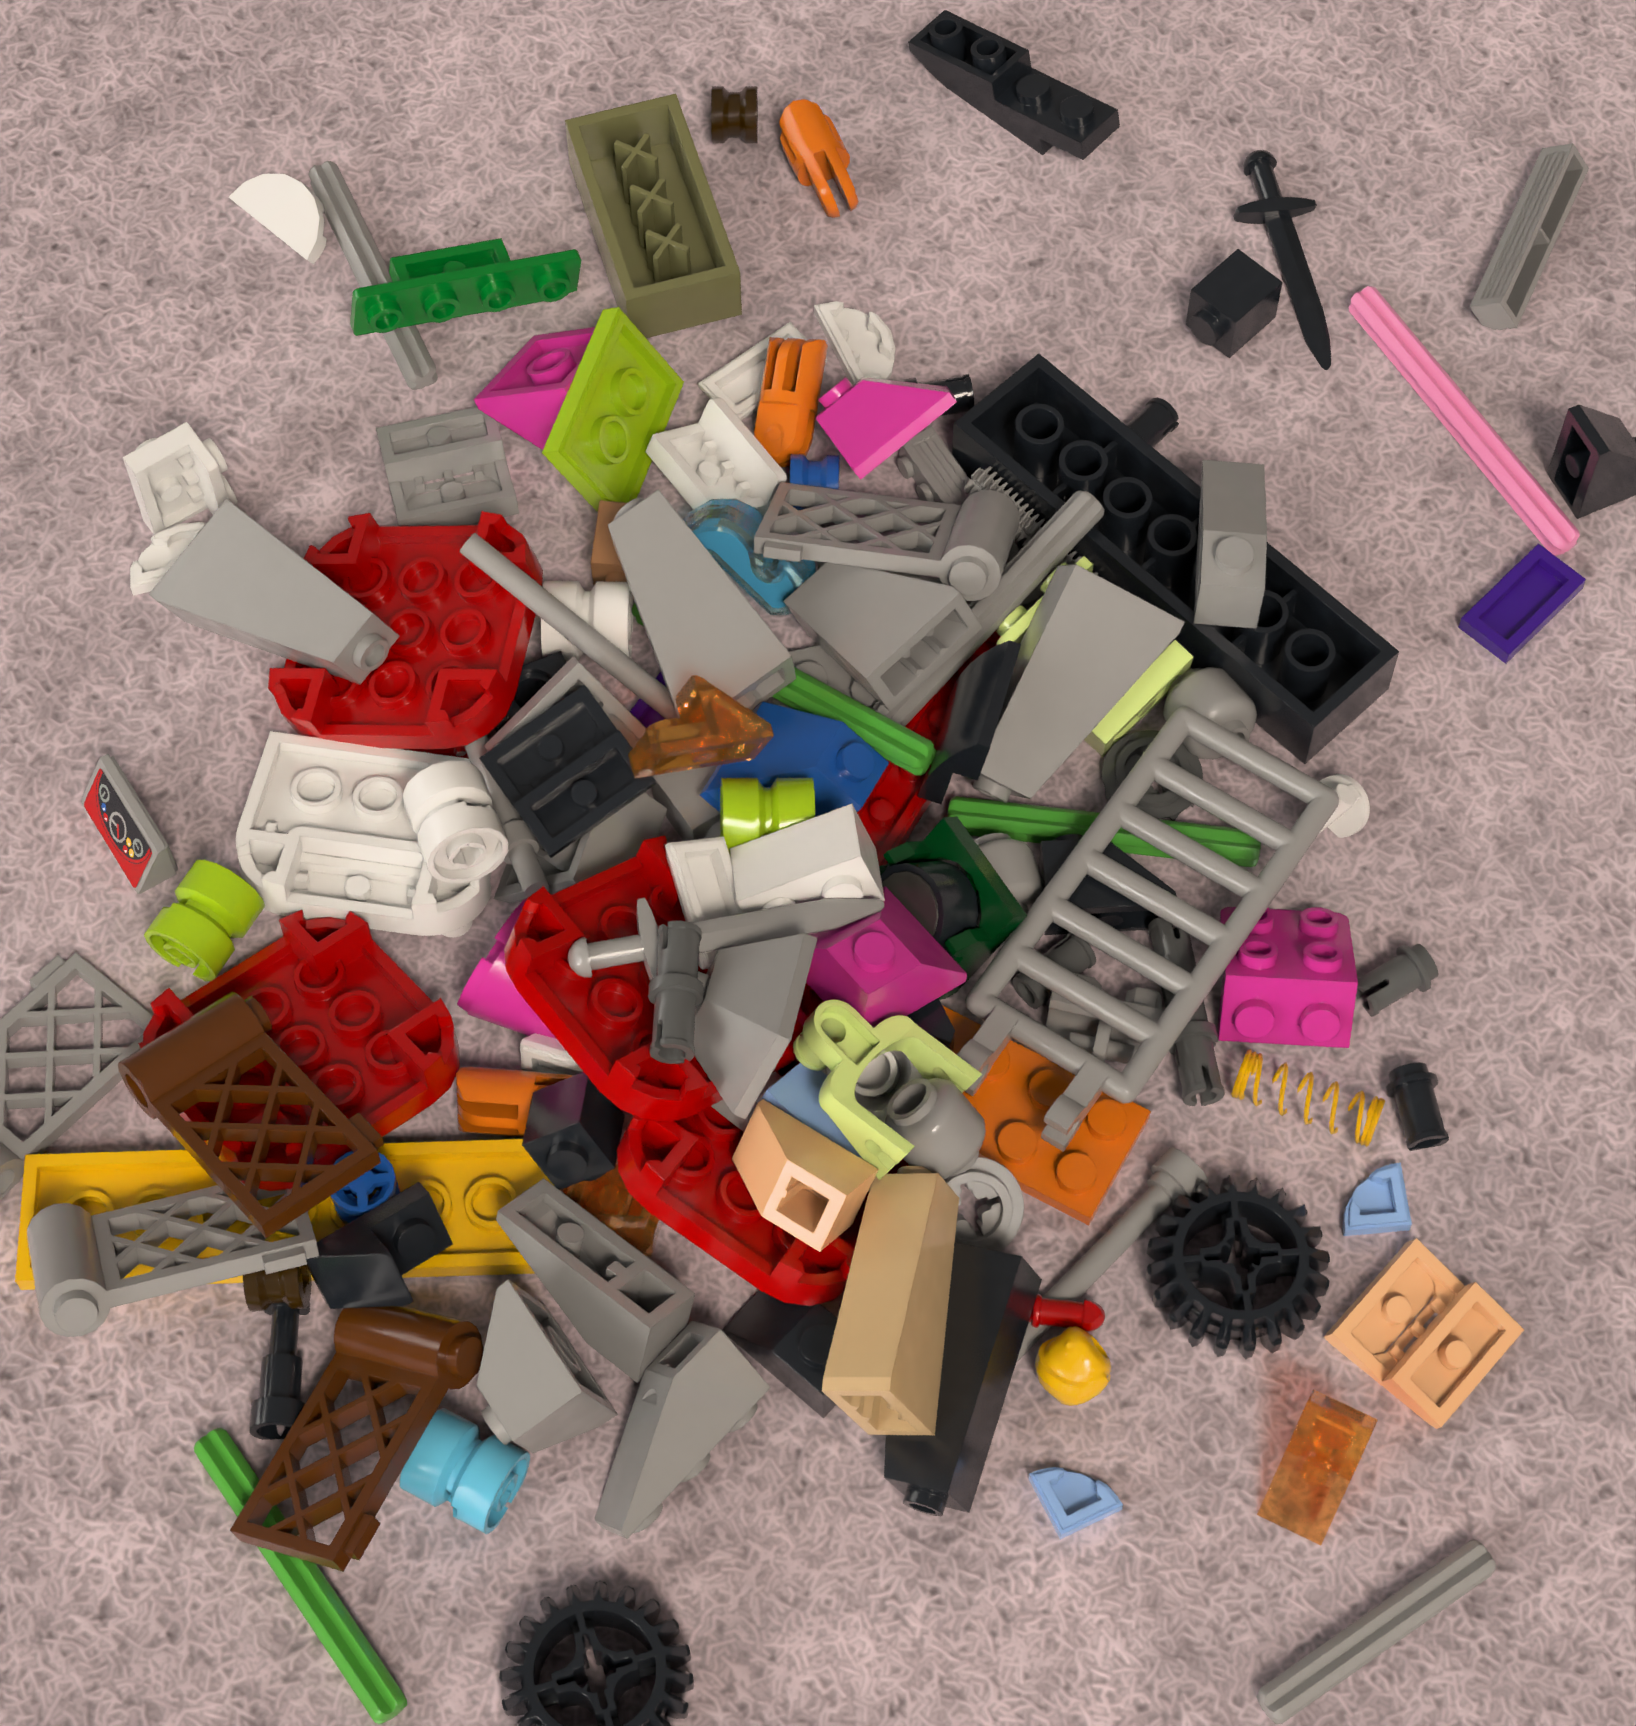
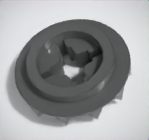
M1145 730L1131 733L1121 738L1110 748L1104 759L1101 774L1106 799H1110L1159 731ZM1181 743L1169 761L1203 779L1202 766L1198 756L1188 752L1183 743ZM1150 786L1136 806L1157 819L1170 818L1172 821H1175L1182 811L1188 807H1194V804L1163 786L1162 794L1158 790H1154L1153 786Z

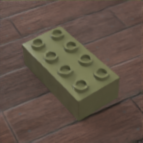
M676 93L565 120L569 164L616 304L646 338L742 315L740 270Z

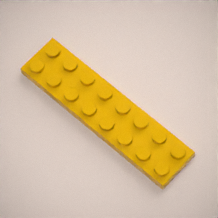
M523 1139L384 1143L382 1147L377 1149L392 1164L400 1192L417 1182H420L429 1192L453 1243L450 1247L401 1275L402 1278L535 1274L496 1221L498 1210L543 1178L552 1184L522 1146ZM187 1150L25 1155L15 1282L20 1290H35L27 1243V1228L31 1219L41 1209L53 1204L70 1203L82 1207L92 1216L218 1184ZM374 1189L373 1192L368 1195L369 1201L370 1198L375 1195L377 1191L376 1189ZM285 1194L258 1201L262 1206L270 1208ZM331 1196L308 1210L316 1242L345 1226L344 1222L337 1215ZM204 1213L192 1216L188 1221L203 1224L213 1214ZM236 1220L226 1231L243 1234L252 1224ZM138 1229L114 1236L135 1241L146 1230ZM277 1231L264 1241L274 1242L296 1235ZM168 1237L158 1248L174 1251L184 1240ZM207 1247L196 1258L205 1259L218 1256L223 1251ZM138 1264L124 1278L149 1273L154 1267ZM243 1275L209 1284L243 1283Z

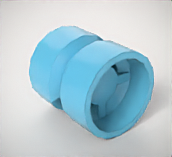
M442 1408L433 1415L402 1469L399 1486L402 1490L434 1507L446 1501L451 1502L453 1517L487 1535L499 1525L508 1509L505 1506L506 1503L513 1501L523 1484L530 1464V1454L510 1442L504 1445L495 1435L484 1441L480 1440V1428L476 1424L446 1408Z

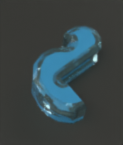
M711 499L690 511L684 517V522L720 567L770 615L792 614L783 601L816 572L815 561L801 559L800 562L763 558V554L754 553V536L763 519V515L756 508L738 499Z

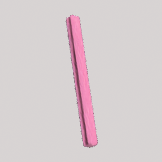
M1367 286L1362 291L1356 292L1350 299L1349 312L1541 544L1555 556L1571 550L1577 544L1580 536L1579 530L1380 292L1372 286Z

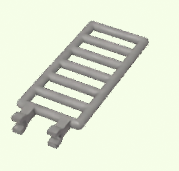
M1187 707L1177 708L1026 913L1027 917L1016 927L965 999L967 1009L985 1022L975 1036L957 1054L982 1073L965 1092L974 1096L987 1077L993 1063L1011 1038H1014L1075 1075L1065 1092L1050 1107L1043 1121L1047 1123V1126L1042 1131L1041 1138L1064 1152L1083 1119L1102 1092L1124 1104L1131 1103L1136 1099L1338 807L1339 797L1337 792ZM1189 736L1308 805L1290 830L1169 760L1184 739ZM1155 781L1275 850V853L1259 876H1255L1136 807ZM1123 828L1243 899L1227 922L1223 924L1104 855L1103 851L1118 830ZM1086 875L1091 876L1209 946L1192 972L1186 971L1069 902V898ZM1053 922L1175 994L1158 1021H1153L1034 950V946L1050 924ZM1016 971H1020L1140 1043L1141 1045L1123 1071H1118L1000 1000L998 996Z

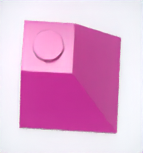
M595 327L534 335L474 398L478 409L543 450Z
M845 377L818 399L825 409L816 415V420L861 480L957 403L947 386L865 377L852 385L847 377Z
M886 886L883 887L884 908L880 912L837 929L808 934L816 937L817 942L806 983L823 1002L827 1000H840L851 1005L873 1028L892 1016H908L963 984L967 978V973Z

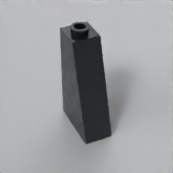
M954 1243L935 1435H886L884 1478L905 1495L903 1504L916 1511L933 1516H943L945 1507L970 1513L1042 1281L1022 1256Z

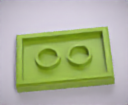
M619 307L602 310L542 451V454L597 512L600 501L628 503L638 497L652 463V459L645 452L653 434L665 431L684 384L680 376Z

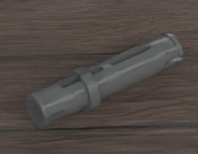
M1161 917L1152 920L1148 924L1147 930L1151 937L1153 951L1191 973L1196 966L1190 934L1178 927L1173 929L1172 924ZM1161 986L1166 1009L1175 994ZM1204 1001L1169 1050L1171 1054L1175 1055L1182 1087V1100L1188 1106H1196L1197 1093L1200 1095L1201 1106L1216 1103L1225 1095L1214 1051V1046H1216V1042L1219 1039L1217 1029L1213 1023L1208 1022Z

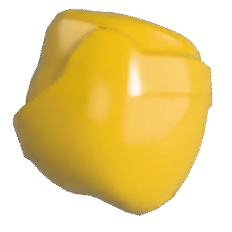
M1077 1326L1069 1327L1059 1336L1042 1343L1035 1358V1368L1040 1384L1063 1405L1073 1406L1088 1402L1099 1395L1110 1381L1111 1362L1108 1355L1094 1336Z

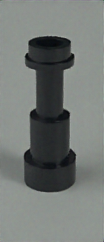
M310 1302L306 1309H291L286 1303H274L264 1311L266 1314L272 1315L269 1354L262 1358L259 1398L251 1403L249 1433L258 1439H285L305 1405L304 1402L300 1401L303 1360L297 1356L299 1315L310 1313ZM277 1425L285 1426L281 1436L278 1434Z

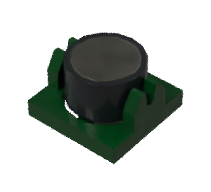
M943 817L923 841L906 842L888 850L883 855L889 864L879 866L882 887L886 886L967 973L966 982L1027 917L1025 911L958 817ZM942 860H951L957 862L962 868H964L968 872V874L965 875L957 866L944 862ZM978 894H979V896H980V905H981V913H982V914H981V919H980L979 928H978V926L976 925V924H977V918H978V905H977V896H978ZM966 982L940 996L939 1000L946 999L957 993Z

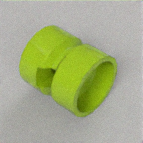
M721 778L720 837L725 838L730 858V848L815 817L813 778H777L770 788H764L758 778Z
M204 859L195 861L174 891L179 903H172L170 907H163L145 932L144 937L150 947L165 961L177 967L183 964L187 967L195 968L199 964L192 975L204 981H212L217 977L235 951L231 938H243L264 909L265 904L257 891L244 879L231 870Z

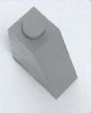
M825 563L783 601L807 635L889 712L895 709L983 628L961 593L953 586L856 566Z

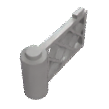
M780 482L754 536V553L763 554V558L800 562L803 559L939 577L942 584L953 586L966 601H977L990 596L998 588L1020 523L1019 510L1013 500L1005 494L994 490H980L969 495L962 505ZM793 506L806 507L807 509L798 511ZM859 514H860V515H868V516H867V517H863V518H858V517H856L855 515H859ZM829 522H834L836 524L826 528H822L819 526ZM922 522L930 524L919 526L916 523ZM892 529L895 532H897L887 536H883L880 534L881 532L889 531ZM795 531L800 534V535H796V536H793V535H785V534L792 533V532H795ZM856 539L861 542V543H857V544H854V543H846V542H848V541H852V540H856ZM918 547V548L921 549L923 552H915V551H907V550Z
M77 953L73 954L67 961L63 960L59 955L52 959L29 980L34 990L0 1019V1200L21 1180L24 1172L25 1155L41 1154L112 1090L122 1080L118 1063L140 1049L138 1043L143 1042V1034L129 1047L103 1048V1021L131 1019L145 1030L153 1016ZM76 975L95 989L94 1008L57 1010V994ZM103 997L116 1007L103 1008ZM48 1004V1010L40 1011L45 1005ZM94 1022L92 1049L56 1050L57 1025ZM47 1026L46 1051L10 1053V1037L22 1027ZM103 1063H110L103 1069ZM93 1064V1079L84 1088L73 1091H55L56 1066ZM46 1066L45 1092L8 1094L9 1068ZM45 1107L44 1124L24 1142L7 1129V1109ZM55 1107H62L55 1113Z
M218 1185L92 1216L77 1205L70 1203L53 1204L41 1209L31 1219L27 1228V1243L40 1318L45 1327L57 1335L65 1337L83 1336L101 1326L105 1322L110 1308L262 1270H265L267 1275L307 1265L306 1259L319 1256L308 1211L278 1230L296 1236L268 1242L264 1241L266 1239L264 1235ZM292 1188L278 1191L258 1189L256 1199L261 1200L285 1194L277 1201L279 1202L291 1194ZM204 1213L213 1214L203 1224L188 1221L192 1216ZM236 1220L252 1224L243 1234L226 1231ZM138 1229L146 1230L135 1241L114 1236ZM168 1237L184 1240L174 1251L158 1248ZM207 1247L223 1251L218 1256L205 1259L196 1258ZM138 1264L154 1267L149 1273L124 1278Z

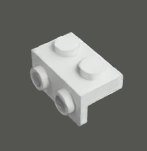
M721 397L708 401L698 423L653 434L645 451L699 517L715 508L737 507L749 512L759 521L763 519L780 482L785 483L787 480V475ZM714 524L709 528L711 531L718 532L730 530L724 524Z
M187 422L158 438L146 440L135 451L123 457L143 521L153 535L176 524H181L207 508L214 515L226 499L234 505L237 504L232 488L221 474L227 471L228 467L220 450L210 438L201 441Z

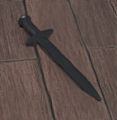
M1266 150L1253 151L1246 157L1243 171L1246 176L1251 175L1259 200L1237 207L1233 216L1234 220L1247 224L1266 225L1305 343L1324 370H1328L1331 366V346L1324 310L1292 220L1293 217L1314 211L1317 206L1316 201L1307 198L1283 197L1273 170L1277 165L1275 157Z

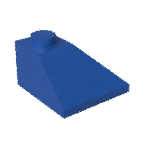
M761 702L755 707L699 795L720 813L721 778H758L764 788H770L777 778H813L815 817L849 804H853L856 812H858L865 804L889 762L842 721Z

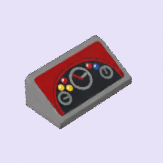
M109 754L100 757L82 796L81 803L136 893L141 894L175 876L178 868L169 845L114 756L110 757Z

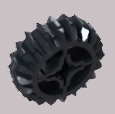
M1229 1175L1222 1180L1220 1193L1217 1195L1204 1181L1196 1186L1195 1202L1180 1194L1173 1202L1172 1211L1174 1216L1168 1214L1160 1215L1155 1228L1160 1236L1151 1238L1147 1247V1255L1155 1261L1147 1266L1146 1280L1149 1283L1160 1285L1154 1291L1152 1298L1155 1308H1167L1175 1305L1169 1313L1167 1324L1170 1330L1181 1328L1189 1320L1193 1324L1188 1338V1342L1192 1347L1202 1343L1206 1333L1216 1336L1213 1348L1217 1357L1225 1355L1230 1340H1239V1352L1246 1360L1254 1354L1257 1337H1260L1262 1345L1272 1354L1280 1349L1282 1344L1281 1333L1293 1340L1298 1339L1303 1334L1305 1328L1302 1319H1316L1321 1308V1304L1316 1298L1325 1296L1329 1287V1279L1320 1272L1327 1269L1330 1256L1328 1251L1315 1248L1320 1244L1323 1236L1321 1226L1301 1227L1308 1213L1305 1204L1295 1206L1287 1211L1283 1208L1286 1198L1283 1187L1274 1191L1270 1199L1259 1195L1261 1183L1258 1178L1249 1182L1246 1192H1238L1236 1183ZM1221 1224L1222 1235L1220 1243L1216 1246L1200 1248L1199 1255L1183 1256L1184 1248L1195 1235L1208 1227ZM1248 1225L1264 1231L1277 1243H1265L1256 1239L1251 1234ZM1233 1244L1235 1256L1239 1258L1241 1267L1248 1269L1243 1288L1241 1276L1237 1274L1235 1265L1228 1262ZM1278 1276H1292V1286L1280 1299L1263 1308L1254 1309L1253 1301L1257 1287L1275 1283ZM1197 1288H1209L1220 1292L1226 1299L1229 1308L1212 1302L1199 1292Z
M599 1581L595 1583L593 1588L594 1600L582 1601L578 1586L570 1585L566 1588L569 1606L559 1610L553 1599L544 1597L540 1601V1605L546 1621L541 1624L532 1617L524 1616L519 1622L521 1631L530 1640V1643L509 1641L505 1647L507 1657L520 1665L503 1669L499 1675L503 1687L518 1690L502 1700V1706L507 1716L524 1715L517 1721L515 1726H564L545 1710L546 1707L559 1704L561 1709L571 1706L587 1708L594 1715L598 1726H621L617 1709L620 1698L627 1690L641 1685V1678L655 1674L654 1688L646 1705L632 1720L622 1726H671L663 1718L664 1715L674 1719H685L688 1716V1703L681 1697L671 1693H685L694 1688L693 1674L677 1669L691 1660L689 1646L679 1643L669 1645L680 1633L679 1625L675 1619L664 1620L654 1625L661 1612L660 1604L655 1599L646 1601L637 1611L633 1610L636 1601V1593L633 1587L625 1586L620 1591L616 1602L609 1601L606 1582ZM594 1627H610L622 1630L639 1640L648 1652L635 1655L633 1649L618 1652L606 1649L600 1644ZM573 1633L576 1644L573 1660L567 1667L551 1673V1681L539 1684L540 1673L546 1658L560 1641ZM588 1649L593 1651L596 1665L603 1666L605 1675L610 1670L615 1672L606 1677L607 1689L604 1690L608 1705L606 1709L601 1708L597 1692L591 1693L589 1682L583 1688L578 1686L588 1681L587 1669L590 1668L586 1655Z

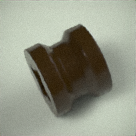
M712 86V143H725L728 138H741L745 143H758L757 86H746L741 92H728L723 86Z
M307 1265L267 1275L265 1270L243 1275L245 1300L248 1309L252 1312L266 1311L274 1303H286L291 1309H306L309 1306L312 1280Z

